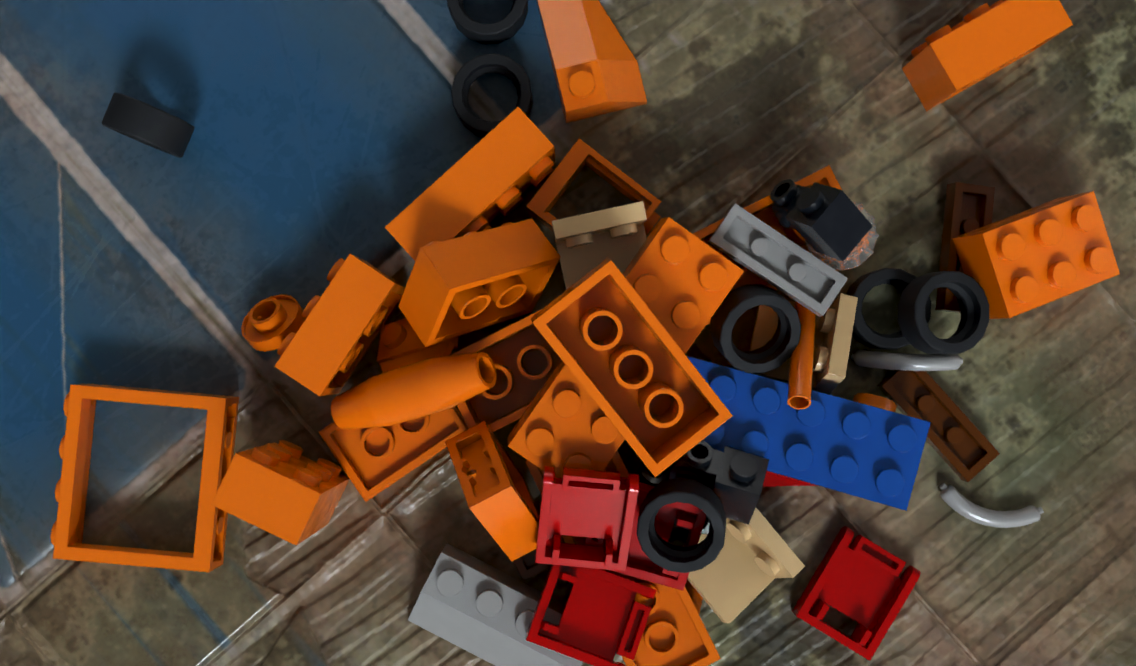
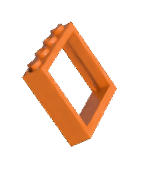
M70 384V391L66 395L63 405L64 414L67 417L66 431L59 446V455L63 460L61 478L55 487V499L58 502L57 521L53 524L50 535L51 543L54 545L53 559L198 572H211L223 565L228 513L211 505L234 457L239 397L100 384ZM96 400L207 410L194 553L82 543Z

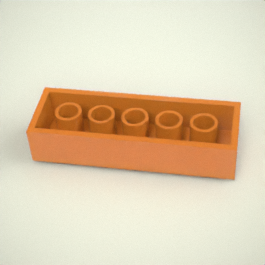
M664 217L659 220L644 244L623 272V275L680 349L686 354L744 270L670 217ZM561 360L508 435V447L543 471L545 466H554L555 478H562L563 467L603 471L625 439Z

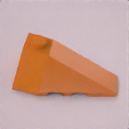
M536 0L566 123L647 104L638 62L599 0Z

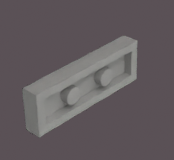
M736 203L731 207L708 242L819 317L824 316L848 280L847 277Z

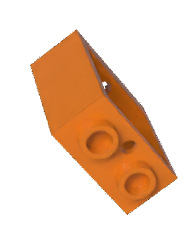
M580 138L526 206L529 214L553 232L552 221L558 219L550 214L549 211L586 165L634 203L643 201L647 220L644 222L646 236L661 218L655 212L661 203L659 199Z
M485 420L445 441L469 509L511 562L535 550L540 514L524 476Z

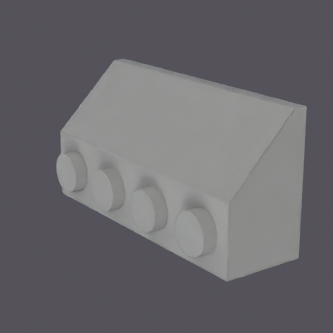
M448 543L446 544L419 594L408 621L495 666H581L583 661L525 639L542 593L541 591ZM551 597L543 620L558 625L565 604Z

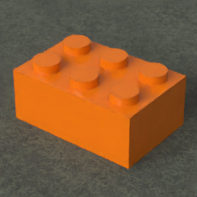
M999 0L991 6L985 3L965 15L963 21L951 28L948 24L925 38L926 42L911 51L914 58L902 70L925 110L929 111L1035 51L1072 26L1073 23L1059 0Z
M1094 191L1060 197L952 238L964 274L974 278L984 289L989 303V319L1012 318L1120 274Z
M532 218L516 223L507 222L499 227L481 232L472 231L461 237L442 242L433 241L420 248L398 307L423 345L427 347L531 313L561 256Z
M349 254L346 260L340 258L333 265L327 276L330 284L321 297L315 295L309 301L302 313L305 321L297 333L291 332L286 336L277 351V354L281 357L274 367L318 396L340 393L380 333L381 327L386 324L400 303L405 290V286L367 261L352 254Z
M280 440L278 444L275 442L235 453L211 505L285 541L298 545L329 523L350 478L340 474L342 468L339 465L322 458H318L317 462L302 456L304 450L291 442Z

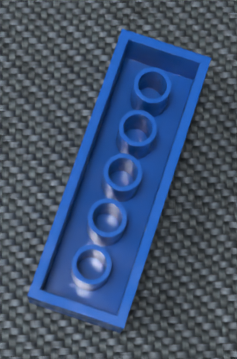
M687 356L733 415L702 440L707 442L712 449L723 452L725 446L763 457L769 459L767 471L907 511L931 422L814 390L811 392V405L808 408L802 410L794 409L787 403L788 383Z

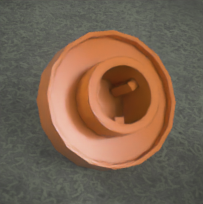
M279 294L270 296L254 305L244 317L241 325L242 336L257 351L267 352L276 350L289 333H297L305 321V318L302 317L304 310L291 295Z

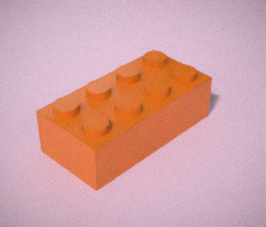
M517 107L386 225L385 229L415 261L420 248L430 242H442L461 237L472 231L481 232L492 229L489 223L500 213L504 216L509 215L522 203L523 198L520 195L533 184L538 188L554 171L552 166L556 163L555 147L526 114Z
M610 259L602 261L531 318L534 326L654 477L663 472L733 416Z

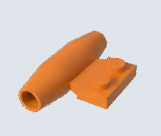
M404 318L381 327L377 362L383 373L375 375L334 397L331 402V415L339 428L358 429L392 426L445 411L494 387L497 379L495 365L491 357L485 352L450 355L452 350L458 347L459 336L425 347L408 320Z

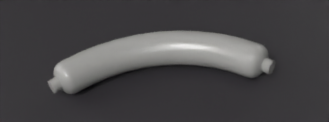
M858 350L851 356L858 366L887 370L948 371L957 370L963 364V359L958 354H903Z
M943 483L939 486L941 498L954 511L981 525L995 528L1020 527L1039 521L1041 514L1044 513L1041 507L1036 508L1033 505L1012 511L987 509L966 499L952 485L947 486Z

